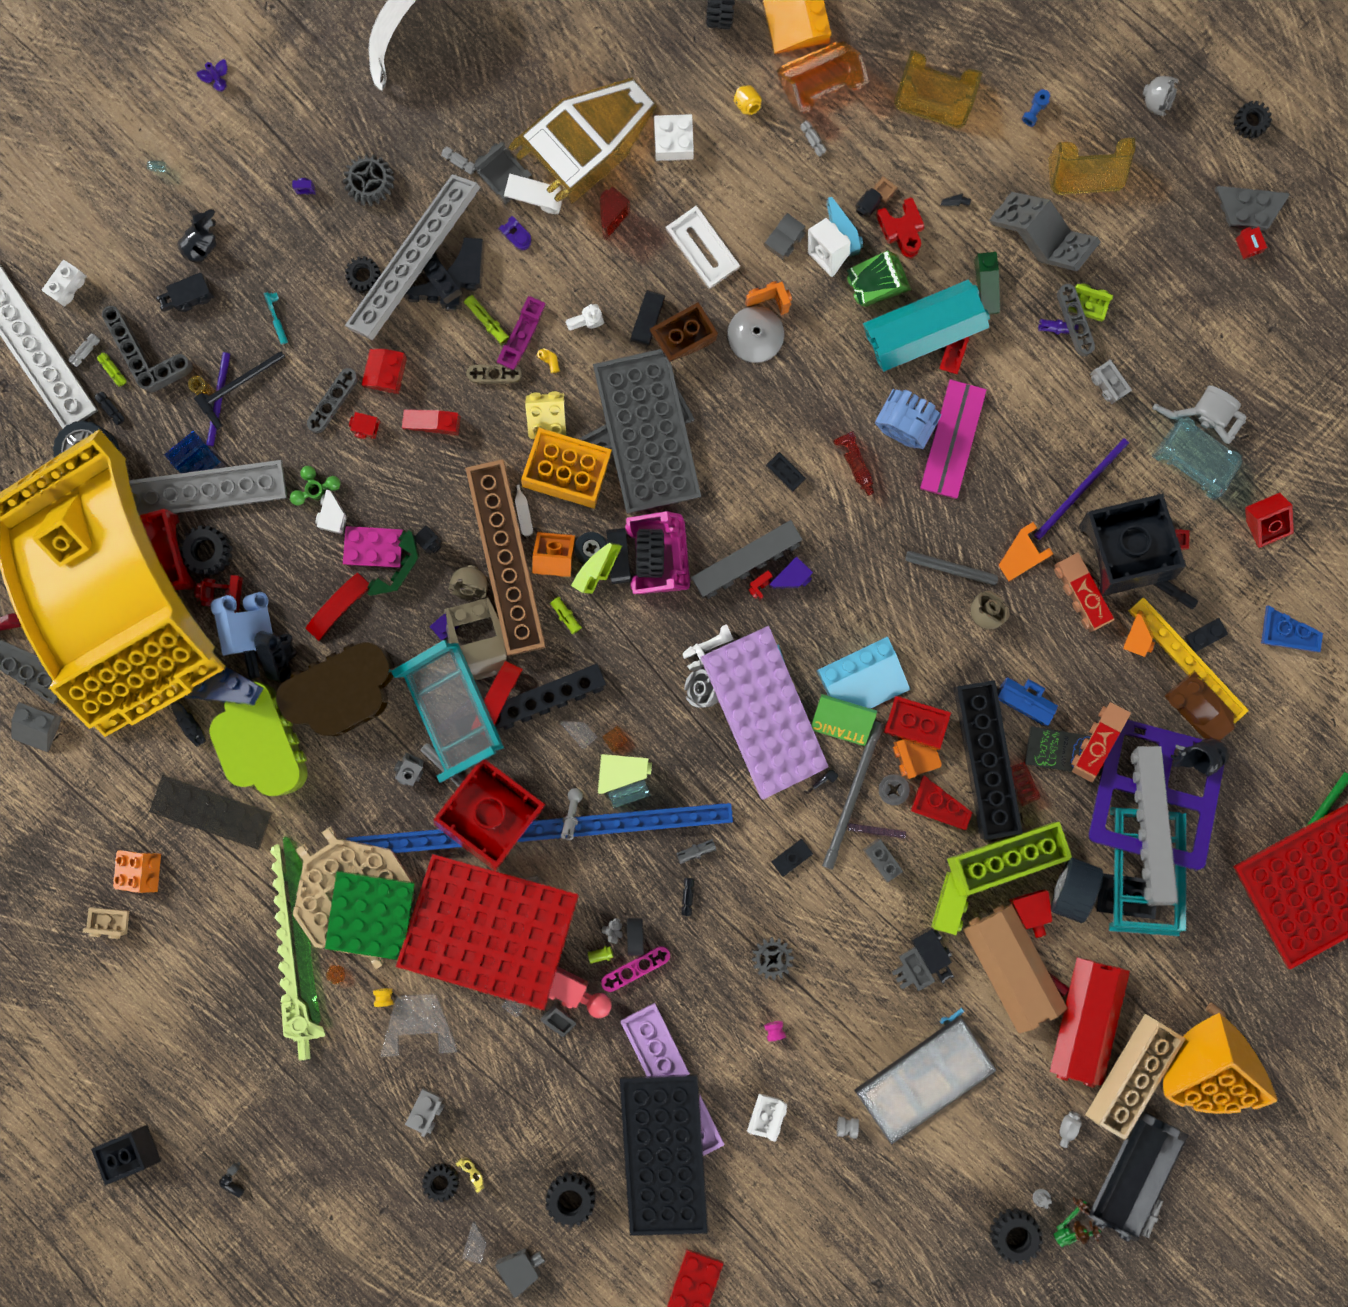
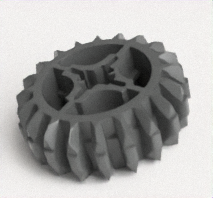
M365 154V159L358 155L359 161L357 162L352 159L353 165L346 166L349 171L344 172L346 178L343 179V183L346 184L344 188L349 192V197H354L356 203L361 200L362 205H365L368 201L370 206L373 205V201L380 204V198L386 201L385 194L391 195L389 189L394 188L392 182L395 180L394 176H392L393 170L389 168L388 162L384 163L383 158L377 159L374 154L371 159L368 154ZM375 168L383 173V179L375 176ZM355 181L362 184V192L355 188Z

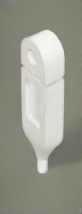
M516 485L515 504L520 529L524 536L529 537L533 534V526L528 502L520 490V485Z

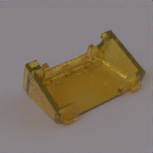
M911 50L894 100L895 107L900 111L954 128L965 126L973 107L983 72L967 69L962 73L961 78L925 67L927 61L925 55Z
M1135 138L1121 139L1116 145V152L1114 154L1079 156L1078 148L1072 142H1058L1048 158L1051 190L1059 195L1121 190L1127 182L1134 157Z

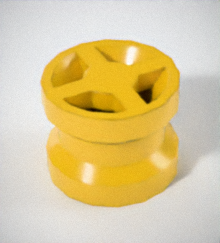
M393 989L373 990V995L375 996L374 1007L393 1005V1000L391 999Z

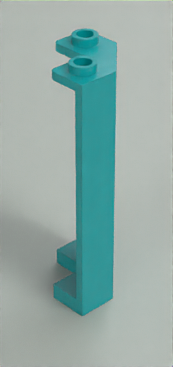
M966 280L863 323L867 340L873 347L877 363L882 371H887L990 328L988 323L990 315L987 309L983 307L977 286Z

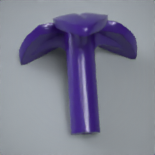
M225 59L220 60L215 65V68L211 62H207L205 70L196 72L197 77L205 83L215 80L214 88L217 91L225 90L227 83L220 78L226 75L228 71Z

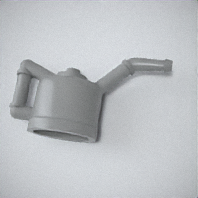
M1214 386L1206 388L1205 393L1194 408L1171 411L1159 406V404H1154L1152 407L1154 411L1156 410L1164 416L1175 420L1196 415L1202 423V427L1206 429L1208 427L1214 428L1226 444L1231 443L1235 439L1236 434L1247 419L1245 414L1238 411L1241 403L1227 392ZM1235 417L1236 422L1234 423L1230 431L1227 433L1224 428H1226L1231 419Z

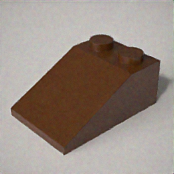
M699 302L650 328V332L669 362L703 349L715 342L718 336V332Z

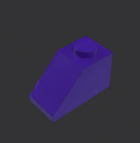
M795 557L770 583L769 587L771 589L799 588L801 585L805 587L812 580L810 576L813 572L798 557Z

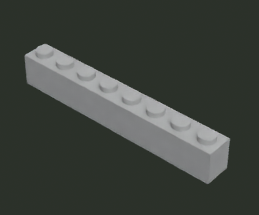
M1161 746L1137 747L1131 754V763L1135 767L1133 782L1136 783L1137 787L1135 801L1138 802L1137 821L1140 822L1141 827L1138 836L1139 840L1142 841L1143 847L1140 851L1141 860L1144 861L1145 867L1143 868L1142 876L1143 880H1146L1147 887L1144 890V896L1148 900V905H1173L1177 902L1162 749Z

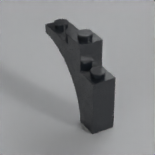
M463 238L459 255L447 270L461 293H463V288L469 291H476L477 288L482 289L483 239ZM431 282L412 286L404 295L405 299L413 303H417L419 300H426L427 303L436 304L440 301L442 308L448 312H456V310L462 309V294L448 304H445Z

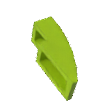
M609 543L597 551L583 565L571 586L582 593L593 594L598 581L607 580L622 546Z

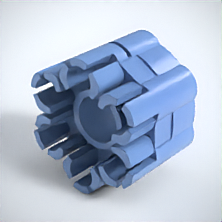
M892 389L875 424L882 433L903 445L924 449L942 414L935 409V405L931 402L928 403L926 409L922 412L927 400L921 398L917 406H915L919 399L917 395L913 394L911 400L907 403L912 392Z

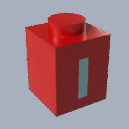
M1259 227L1243 229L1240 231L1241 234L1235 239L1243 260L1258 255L1267 249Z

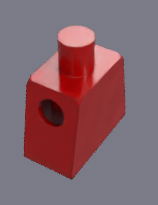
M1042 889L1009 899L1025 929L1033 928L1035 938L1047 935L1044 924L1052 922L1048 890Z

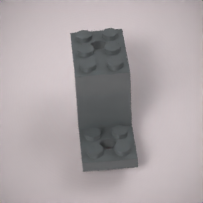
M1011 192L989 220L993 226L1017 231L1038 262L1073 271H1078L1101 243L1096 236L1071 231L1051 200Z

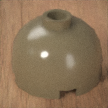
M470 565L462 567L453 573L448 589H452V594L462 599L472 600V597H478V600H482L487 594L488 581L483 572L478 570L477 567Z
M985 591L984 593H979L972 601L970 614L978 626L987 630L996 629L1009 619L1008 606L1004 607L1002 604L1004 600L992 591Z

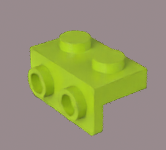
M1077 284L1075 289L1085 316L1103 322L1113 295L1103 289H1092L1087 284ZM1068 308V311L1077 314L1076 308Z

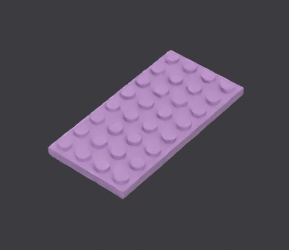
M769 626L700 657L761 799H766L829 767Z

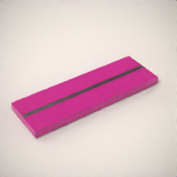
M949 380L940 412L942 416L937 423L920 486L921 490L954 499L958 498L987 389Z

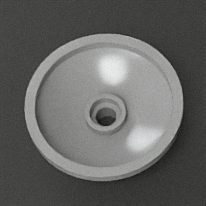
M760 306L747 307L739 311L732 318L728 327V342L732 351L742 360L751 363L765 362L774 357L781 349L784 340V328L779 317L771 310ZM757 328L760 330V333L755 334L753 330Z

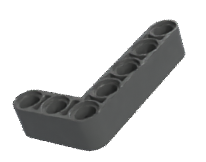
M107 306L103 309L102 317L140 388L148 393H153L192 372V362L182 354L174 355L151 367L124 314L114 306ZM117 313L116 318L110 320L111 315ZM125 329V334L119 337L120 331ZM134 346V350L128 353V348ZM185 361V366L179 368V363ZM143 362L142 368L137 370V364ZM168 370V375L162 377L163 371ZM151 379V384L145 386L146 380Z

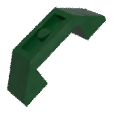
M411 528L408 531L404 530L398 539L401 541L398 546L411 555L405 556L401 563L403 568L400 572L396 571L392 576L391 581L393 583L391 584L381 576L377 579L373 578L367 587L370 589L367 593L368 595L373 596L397 591L401 587L420 557L414 530Z

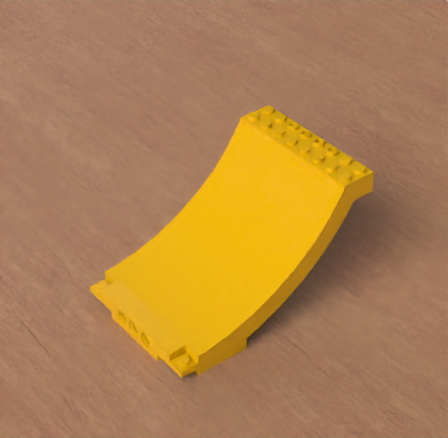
M99 429L0 492V569L22 628L43 667L53 680L49 689L89 729L95 727L106 737L129 723L131 725L138 723L189 694L194 686L223 671L225 665L214 655V645L189 614L162 569L135 506L127 473L126 458Z

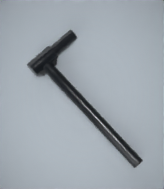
M280 351L210 396L200 393L194 397V400L203 413L208 416L215 428L219 430L223 425L213 411V402L285 358V355Z

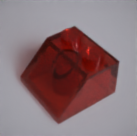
M613 186L609 190L606 189L600 196L601 226L604 240H607L631 213L630 201Z

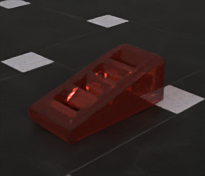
M1025 761L1012 766L1014 787L1021 805L1024 806L1039 800L1041 796ZM1024 771V773L1014 776L1015 772ZM1021 778H1027V780L1022 781L1020 783L1017 782V780ZM1029 784V786H1030L1029 788L1024 789V790L1021 791L1020 787H1023V786H1026V785ZM1030 792L1033 793V795L1024 798L1025 794Z

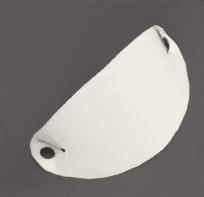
M388 0L373 26L369 42L370 71L374 84L381 91L385 88L386 84L384 55L387 45L402 17L416 0ZM382 72H383V76H384V72H385V80H384V78H383V81H382V83H381Z

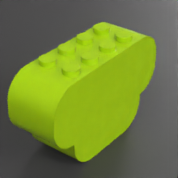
M254 682L263 687L255 705L225 702V712L217 715L210 725V737L223 771L232 784L239 787L255 786L258 791L267 796L287 795L299 790L305 784L308 775L305 764L307 759L303 750L300 751L298 744L300 741L297 734L293 733L291 729L293 723L284 718L277 705L276 690L270 685Z

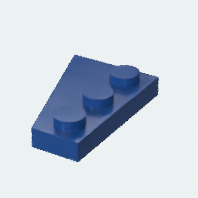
M1269 605L1266 606L1261 644L1317 653L1321 652L1322 632L1290 618L1289 615L1283 614Z

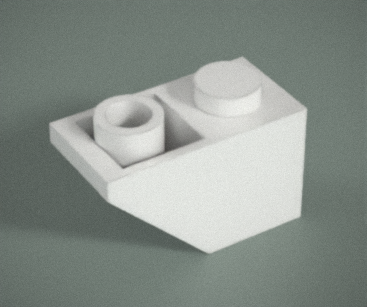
M326 490V493L321 497V512H318L316 516L317 527L321 530L343 535L347 515L334 493Z

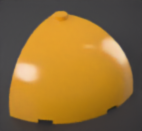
M1220 1013L1197 1024L1183 1036L1185 1040L1163 1077V1088L1166 1098L1182 1107L1185 1105L1191 1106L1195 1111L1216 1114L1241 1112L1240 1109L1253 1107L1254 1110L1278 1101L1268 1074L1255 1051L1240 1031Z

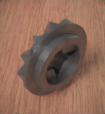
M899 775L886 776L879 784L881 799L889 805L903 803L909 796L908 782ZM888 784L892 786L900 784V786L897 789V792L900 796L894 793L889 794V791L891 789Z

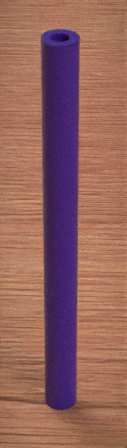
M226 352L222 354L216 391L225 386L230 354ZM223 397L214 402L213 411L218 419ZM211 421L206 445L214 447L217 429Z

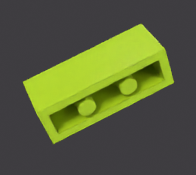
M947 871L931 927L957 935V932H960L962 929L963 921L961 917L967 911L968 902H966L967 896H959L951 872Z

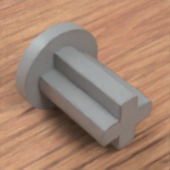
M1037 1189L1033 1193V1202L1037 1206L1047 1209L1049 1208L1048 1204H1052L1050 1194L1045 1189Z

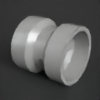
M839 1116L837 1121V1137L849 1135L850 1138L857 1139L859 1119L852 1118L848 1120L845 1117Z

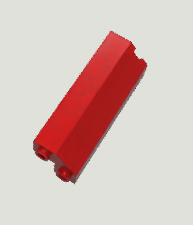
M1076 958L1066 1001L1068 1009L1063 1013L1050 1072L1057 1074V1078L1068 1081V1078L1081 1081L1084 1085L1095 1088V1085L1104 1084L1130 974L1129 970L1089 959Z

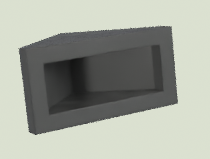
M557 1002L540 1019L562 1037L577 1024Z

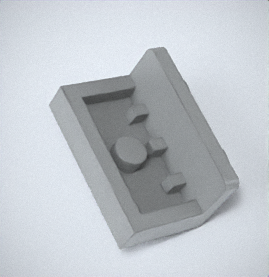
M1111 359L1090 373L1092 382L1100 387L1104 399L1111 404L1132 391Z

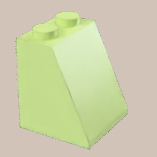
M601 754L598 793L603 794L647 778V774H651L652 763L648 762V758Z

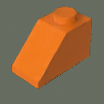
M1138 610L1123 649L1145 657L1147 652H1152L1155 642L1152 641L1154 635L1141 610Z

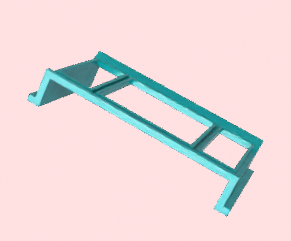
M1111 807L1110 815L1115 816V833L1139 839L1138 834L1123 833L1124 816L1137 817V810L1139 809ZM1168 811L1169 820H1175V837H1171V843H1175V849L1186 851V813ZM1114 848L1113 922L1109 923V931L1180 936V932L1186 931V867L1175 865L1177 902L1172 905L1174 906V925L1122 921L1123 902L1148 904V900L1145 897L1123 895V850Z

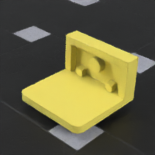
M554 391L543 395L540 393L526 395L525 406L528 436L530 439H535L538 428L566 436L564 393Z

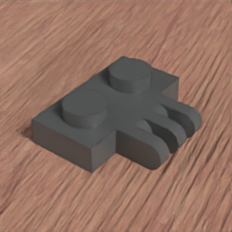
M916 947L898 956L903 965L893 970L892 973L897 975L901 972L902 975L896 978L897 982L906 980L900 984L901 989L914 983L917 990L920 991L935 982Z

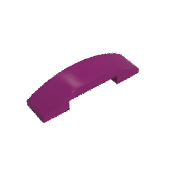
M528 295L507 344L504 345L496 363L515 370L532 339L546 303Z

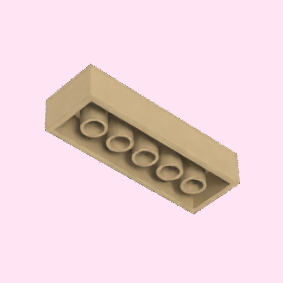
M1145 1014L1085 1115L1100 1126L1126 1140L1185 1038Z

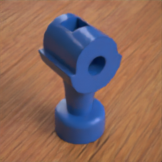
M1042 89L1035 93L1030 112H1025L1021 118L1022 122L1026 125L1033 127L1038 119L1036 115L1049 104L1050 93L1047 90Z

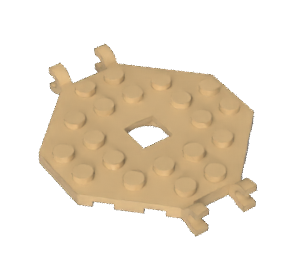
M332 827L322 832L330 844L313 855L310 854L306 844L296 849L303 859V866L293 916L314 947L325 948L337 871L413 882L392 849L339 839L336 837ZM357 954L369 958L375 969L384 963L381 957Z

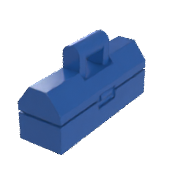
M1007 677L997 692L999 701L1043 726L1050 724L1058 708V705L1042 697L1045 688L1030 679H1027L1024 686ZM1030 688L1036 691V696L1029 693L1027 689Z

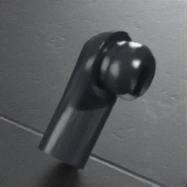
M223 1175L219 1180V1186L240 1199L245 1189L231 1182V1176Z

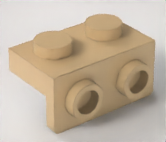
M90 907L88 909L87 927L83 928V933H89L90 937H101V934L108 935V938L120 939V936L127 934L130 911Z

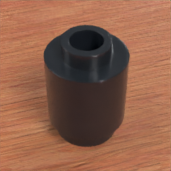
M870 188L869 191L867 190L855 205L857 214L863 218L865 216L870 217L881 203L882 195L873 188Z

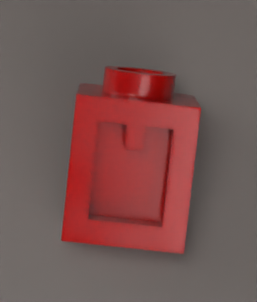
M769 570L749 584L750 589L748 590L754 599L758 597L761 600L764 597L758 587L763 589L771 583L769 579L773 576Z

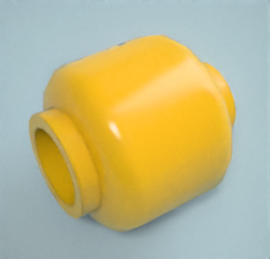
M741 86L737 89L734 103L741 113L752 115L760 109L762 99L753 86Z

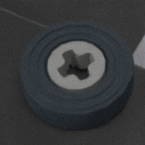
M587 532L577 539L574 550L576 557L581 563L585 564L594 555L590 551H586L589 548V544L597 547L594 550L595 553L607 545L606 539L599 533Z

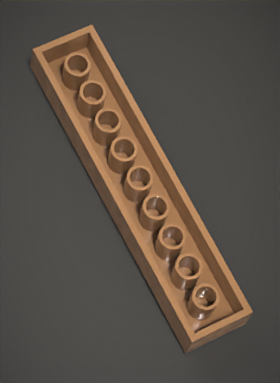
M502 459L467 467L466 473L507 655L513 656L546 648V643L505 462Z

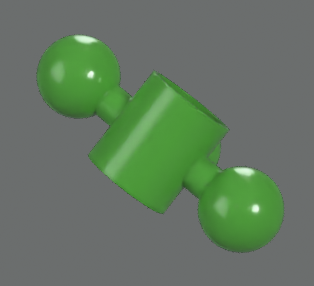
M304 466L300 474L304 480L308 481L305 491H293L290 495V501L297 506L302 505L305 502V498L308 497L319 501L327 489L336 491L340 488V479L336 476H330L324 484H320L314 480L316 476L315 469L312 466ZM319 486V493L312 495V488Z

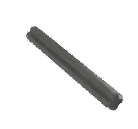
M908 551L905 557L907 562L990 585H996L998 582V575L916 552Z

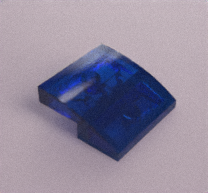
M194 430L164 454L180 474L210 470L221 462Z

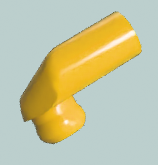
M540 349L537 352V357L549 364L551 374L560 372L557 355L548 349Z

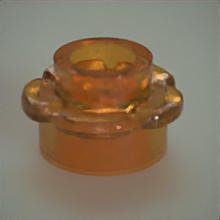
M336 965L330 966L326 973L327 980L331 981L332 984L342 982L345 979L344 968Z

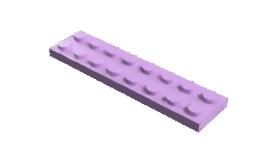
M655 1003L620 1020L647 1076L690 1074ZM699 1093L704 1156L724 1146V1142Z

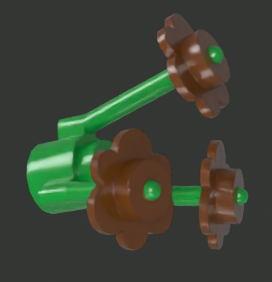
M1073 1197V1202L1078 1207L1063 1223L1056 1226L1058 1231L1054 1233V1237L1061 1247L1076 1241H1082L1083 1244H1086L1089 1237L1094 1235L1097 1244H1099L1101 1230L1098 1229V1226H1093L1091 1221H1089L1092 1230L1090 1232L1079 1221L1074 1223L1073 1230L1075 1233H1073L1071 1228H1065L1080 1211L1088 1216L1090 1215L1087 1202L1081 1198L1078 1200L1076 1197Z

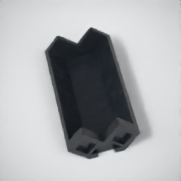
M1142 1111L1128 1137L1124 1140L1088 1217L1094 1220L1093 1224L1102 1229H1105V1227L1114 1229L1119 1233L1118 1236L1127 1242L1130 1240L1138 1242L1189 1135Z

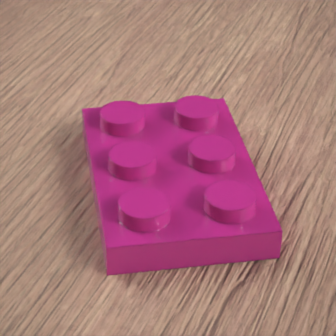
M345 526L343 565L401 568L402 548L398 546L401 542L398 539L404 530Z

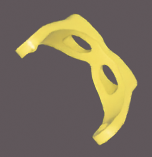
M469 1158L460 1159L456 1165L460 1166L465 1172L470 1173V1179L478 1193L484 1188L482 1174L475 1168V1165ZM465 1163H469L472 1168L467 1169ZM474 1173L479 1176V1180L474 1179Z

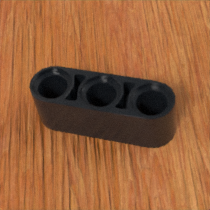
M650 290L646 291L631 335V342L649 347L653 337L650 328L657 325L665 295Z
M625 528L606 530L607 544H620L622 546L610 571L611 583H631Z

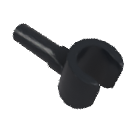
M829 770L821 780L812 785L813 788H818L827 780L833 783L838 778V774L834 770Z

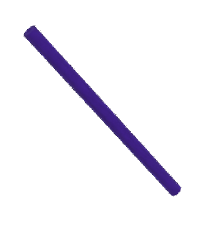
M1125 438L1117 444L1034 534L1038 540L1047 533L1129 444Z

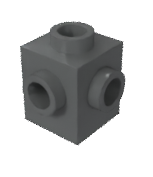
M406 752L402 761L398 760L394 767L396 772L395 779L402 785L413 787L415 781L419 782L422 777L423 760Z

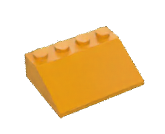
M763 0L774 54L829 43L831 31L824 0Z
M538 428L521 478L522 487L595 509L612 449Z

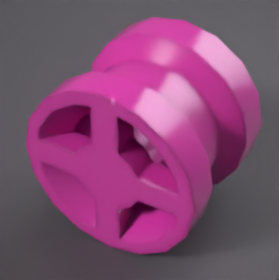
M775 1021L764 1025L765 1030L768 1032V1041H776L786 1037V1033L782 1029L784 1026L783 1021Z

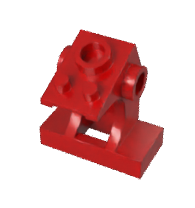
M231 575L230 585L215 584L216 580L204 579V581L195 585L194 597L197 598L198 602H201V606L211 607L215 588L225 589V596L231 595L236 600L237 607L234 613L239 612L243 583L242 577Z

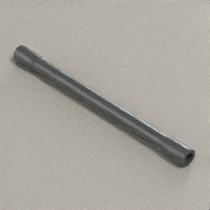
M876 721L873 723L832 842L823 861V867L832 870L834 868L838 851L869 763L884 727L882 723Z

